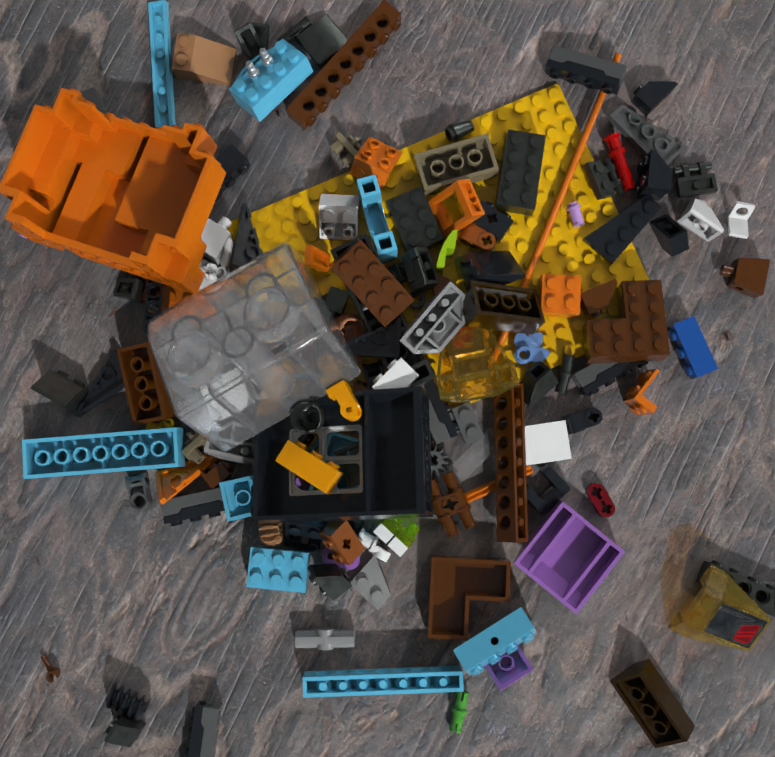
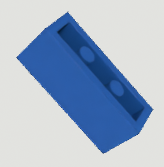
M695 316L667 327L669 330L668 336L674 342L676 354L682 359L684 372L690 379L698 378L718 369Z

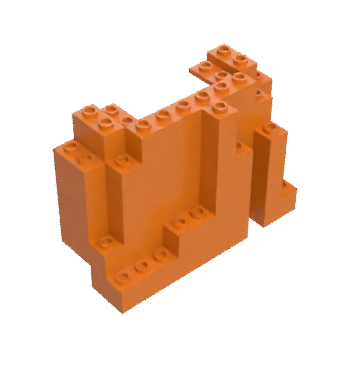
M61 88L53 107L49 105H44V107L34 105L1 180L0 194L12 201L4 219L12 223L10 228L29 240L63 252L64 249H67L79 257L197 295L205 273L200 269V262L207 247L201 240V235L226 172L221 167V163L214 158L217 145L201 124L185 122L183 128L172 125V127L163 125L162 128H152L144 122H139L138 124L126 117L121 119L109 112L104 114L96 108L94 103L84 99L80 91L74 88H70V90Z

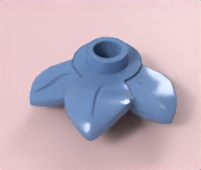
M541 332L530 334L529 336L524 333L516 334L514 338V345L516 347L514 359L517 363L527 364L530 361L537 363L539 360L542 362L549 356L550 352L545 348H541L543 334ZM520 352H525L526 358H521Z

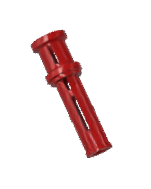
M616 132L606 136L603 140L607 143L610 152L608 155L613 158L619 178L623 183V190L627 191L636 186L625 159V147L621 145L620 133Z

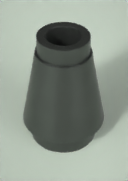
M471 120L449 124L445 128V135L449 142L456 143L474 131V125Z

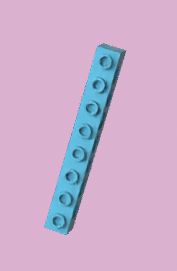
M461 665L305 671L302 677L303 698L464 692Z

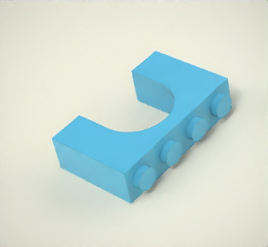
M376 174L357 179L358 195L376 257L382 264L397 260L398 249L393 232L389 231Z

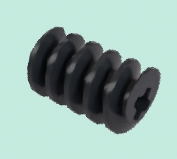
M115 682L106 697V708L109 709L113 706L114 712L121 708V715H125L128 711L127 717L132 718L135 715V721L138 722L147 711L151 698L148 702H145L146 695L138 699L139 692L131 696L130 688L124 693V685L116 689L117 682Z

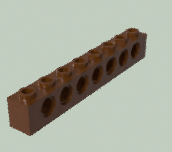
M383 0L287 107L288 117L303 130L311 127L315 123L316 117L327 110L331 100H335L340 95L341 89L351 83L355 73H359L364 68L365 62L375 56L380 45L386 44L389 35L400 28L401 13L386 0ZM380 24H385L386 26H385V27H379L378 25H380ZM369 37L374 38L372 41H367L366 39ZM355 51H361V52H362V53L359 54V55L354 54ZM345 64L350 65L349 68H342V66ZM331 78L338 79L336 82L329 81ZM318 92H325L323 96L317 95ZM307 105L314 106L311 110L304 109Z
M513 382L493 384L497 542H528L524 384Z

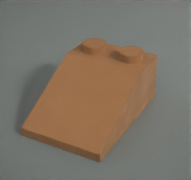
M177 33L171 69L178 79L231 86L237 49L197 35Z

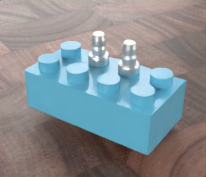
M284 39L276 42L274 47L268 50L261 48L258 56L251 61H247L246 66L240 72L234 84L229 88V91L238 105L261 122L313 70L307 56Z

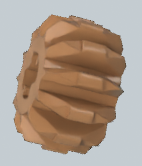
M258 522L259 536L265 546H274L283 541L282 523L267 524Z

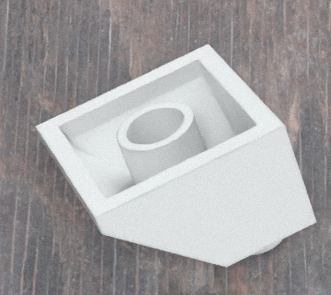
M696 198L688 204L677 220L678 223L707 242L716 238L724 231L713 210L707 206L705 201Z

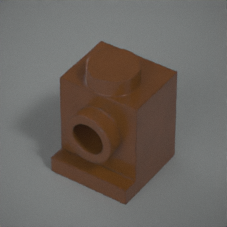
M224 460L220 463H213L208 468L209 472L204 471L200 475L212 489H215L219 486V483L224 482L234 473L231 471L233 468L231 464Z

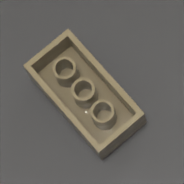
M488 133L414 154L413 160L420 186L426 197L442 192L457 180L470 179L472 183L496 177L499 171Z

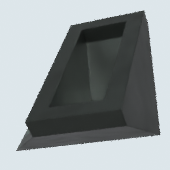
M249 22L234 31L238 44L250 61L260 54L261 48L268 50L270 25Z

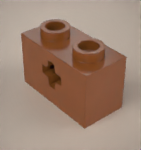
M347 520L330 521L319 533L323 538V544L333 553V559L340 564L351 565L365 550V547Z

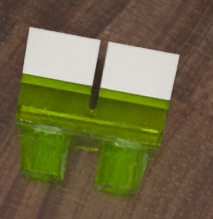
M404 518L384 519L373 532L401 557L415 541V536L420 527L412 521L404 528L400 524Z

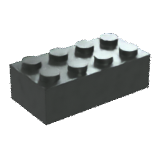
M508 129L505 136L495 201V209L498 211L530 216L533 214L537 200L546 135Z

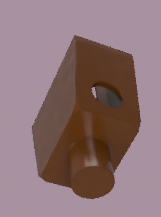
M738 258L732 261L731 266L723 264L719 275L729 277L728 288L757 298L764 294L770 260Z

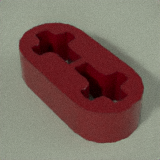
M599 483L589 484L586 487V495L596 512L603 517L612 516L615 512V505L604 487ZM592 487L599 488L597 492L600 496L599 499L596 495H591V492H593ZM601 501H603L605 505L610 506L608 508V513L601 511V509H603Z

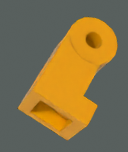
M342 380L325 390L330 399L333 401L337 399L340 405V413L345 419L357 421L361 417V407L347 382Z

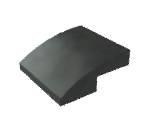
M328 16L316 21L296 37V41L318 67L328 63L347 41Z

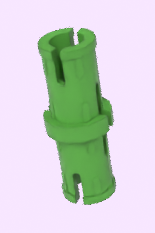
M464 690L463 698H461L462 692H457L455 706L451 710L453 715L449 730L452 732L455 731L456 724V733L462 732L463 719L467 715L466 705L470 694L466 690Z

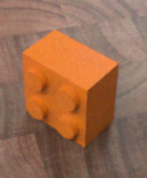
M542 274L540 276L538 297L544 316L576 318L580 315L581 276Z

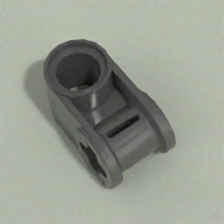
M142 472L141 475L132 477L130 475L126 476L125 484L131 507L135 510L148 509L152 504V496L147 472ZM140 496H142L145 500L143 506H140L138 504V498Z

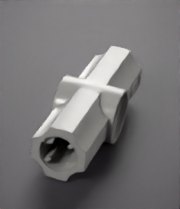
M319 627L314 630L295 631V648H316L317 650L325 651L334 648L355 647V629Z

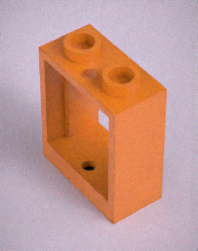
M470 179L457 180L428 201L443 236H448L453 230H458L457 232H459L485 214ZM456 192L465 216L452 224L443 201Z

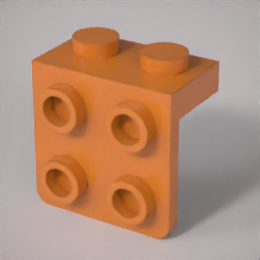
M369 137L354 157L350 175L361 179L376 174L379 188L384 190L390 173L401 158L402 153L377 139Z
M659 369L643 371L636 379L638 383L634 387L631 386L625 393L626 398L623 402L630 406L629 409L638 416L652 414L657 409V406L642 394L660 372Z

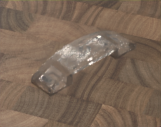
M493 424L483 433L484 438L475 441L438 477L445 486L442 475L453 471L458 484H461L495 450Z

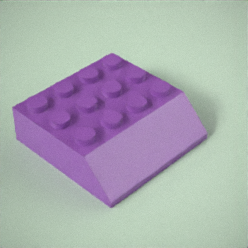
M559 500L529 536L528 542L522 545L513 563L577 615L625 551L566 503Z

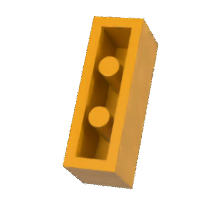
M287 440L275 461L322 492L331 495L344 474L338 470L340 466L330 460L326 463L322 460L323 456L314 450L312 452L305 449L307 446L298 440L295 442Z

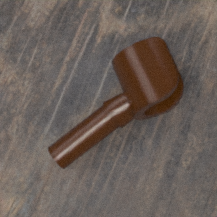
M44 654L40 658L48 671L46 680L52 683L54 677L51 673L59 678L61 671L59 668L53 667Z

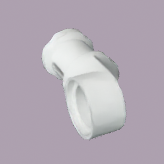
M362 528L357 537L363 546L368 548L372 555L387 562L391 553L376 545L379 539L378 536L375 537Z

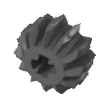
M436 444L433 445L431 457L433 455L437 457V464L435 466L432 464L431 476L433 470L436 476H439L438 469L443 472L446 471L441 466L442 464L449 465L448 461H443V458H447L448 454L441 456L444 448L441 447L437 452Z

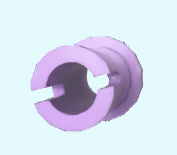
M578 202L568 204L566 212H569L573 227L585 224L580 211L581 205Z

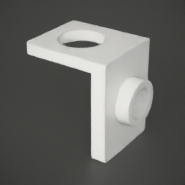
M736 201L727 217L729 236L748 238L747 220L755 209L754 204ZM739 208L748 209V211L744 214H739L736 212Z

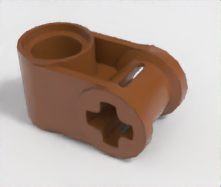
M473 222L463 228L458 237L460 242L478 251H493L495 248L496 240L494 235ZM487 240L490 241V244H487L486 246L483 245V243H486Z

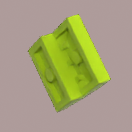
M453 230L449 234L441 248L435 269L441 275L443 274L446 257H453L458 230Z

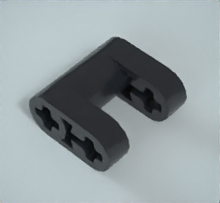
M548 463L543 464L539 471L551 484L539 495L527 484V500L540 515L545 514L571 490Z

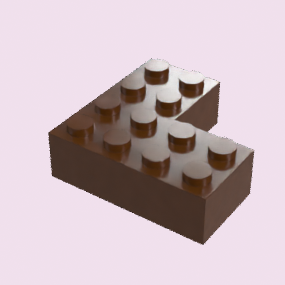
M661 280L622 281L616 289L620 319L587 320L582 327L586 364L663 361L670 355Z
M430 554L427 638L468 640L469 600L509 602L511 561L507 558Z

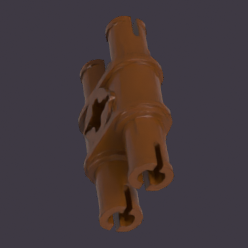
M453 471L442 475L449 490L446 495L441 494L435 479H432V506L437 515V521L442 523L448 538L458 534L452 519L453 514H459L466 530L476 526L470 512L471 504L468 503L463 492L464 488L459 486ZM448 499L456 502L453 504V509L444 507Z

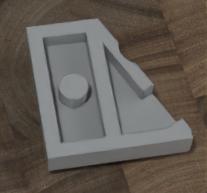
M373 555L350 583L358 593L379 610L391 596L377 557Z

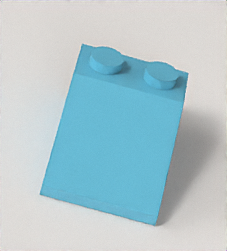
M253 476L219 483L227 522L250 517L251 506L253 505V496L251 495Z

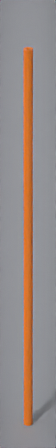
M615 53L612 61L619 63L622 55ZM601 90L598 93L532 254L525 277L521 281L519 286L521 288L528 287L606 94ZM501 331L489 359L490 363H497L509 332Z

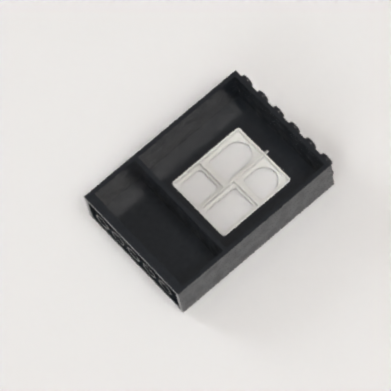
M421 386L352 391L362 410V415L357 421L345 419L340 413V405L337 399L333 401L328 397L327 393L255 398V405L252 407L254 424L252 425V434L254 436L252 455L254 456V464L251 467L253 476L251 516L253 521L272 524L433 517L429 395ZM300 402H314L318 404L324 413L322 427L314 433L296 431L290 420L293 407ZM359 432L358 455L334 457L327 455V435L329 433ZM316 433L319 435V454L323 456V461L328 463L330 460L337 465L359 464L360 486L354 489H338L336 485L331 495L321 490L304 491L296 485V474L275 460L287 440L295 442L302 435Z

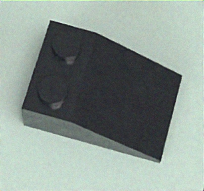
M474 251L454 259L458 277L466 290L470 280L506 285L525 277V273L510 251Z

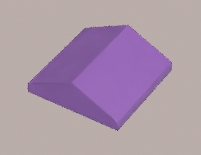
M517 645L518 649L508 655L506 652L501 655V660L496 664L491 665L489 663L486 665L488 672L500 691L534 670L519 645Z

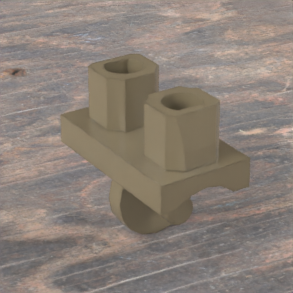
M338 132L335 135L336 140L330 145V149L336 156L343 150L347 153L341 161L348 169L352 167L354 157L358 153L355 149L359 151L362 147L360 145L362 138L358 136L354 139L352 135H349L346 139Z
M208 428L202 433L199 430L193 435L189 431L186 433L189 439L184 444L187 447L181 452L189 461L192 460L200 464L204 460L205 456L200 451L205 448L208 432H210Z

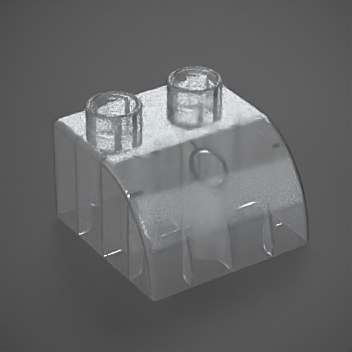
M288 242L279 243L156 315L148 323L147 335L149 345L175 416L223 452L234 448L290 416L293 407L298 403L314 402L327 394L325 390L342 380L349 382L361 373L360 367L308 266L304 264L305 261Z

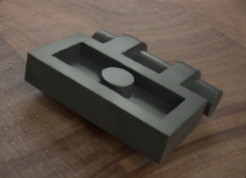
M610 158L603 160V163L601 160H597L583 165L597 200L612 197L615 195V192L617 195L624 193L623 183L618 178L615 171L616 166L612 164Z
M699 161L696 164L688 165L685 163L673 167L674 175H682V178L675 180L678 198L714 194L718 191L715 173L707 174V170L712 169V162ZM697 171L698 175L690 176V172Z

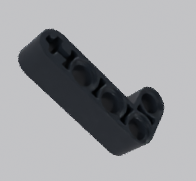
M147 279L143 331L152 339L158 341L164 339L167 335L170 286Z

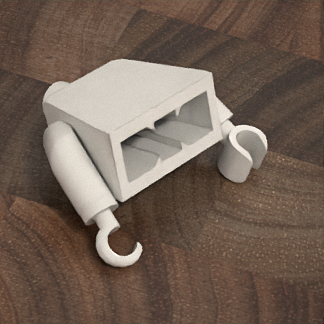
M224 216L218 223L208 218L201 235V240L207 245L203 256L217 265L221 264L216 274H220L221 269H223L225 272L223 277H226L230 273V269L227 266L230 265L232 258L233 240L231 233L227 230L232 222Z

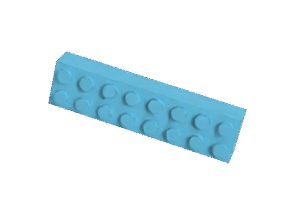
M174 427L22 440L23 479L185 467V455L181 452L184 450L183 428Z

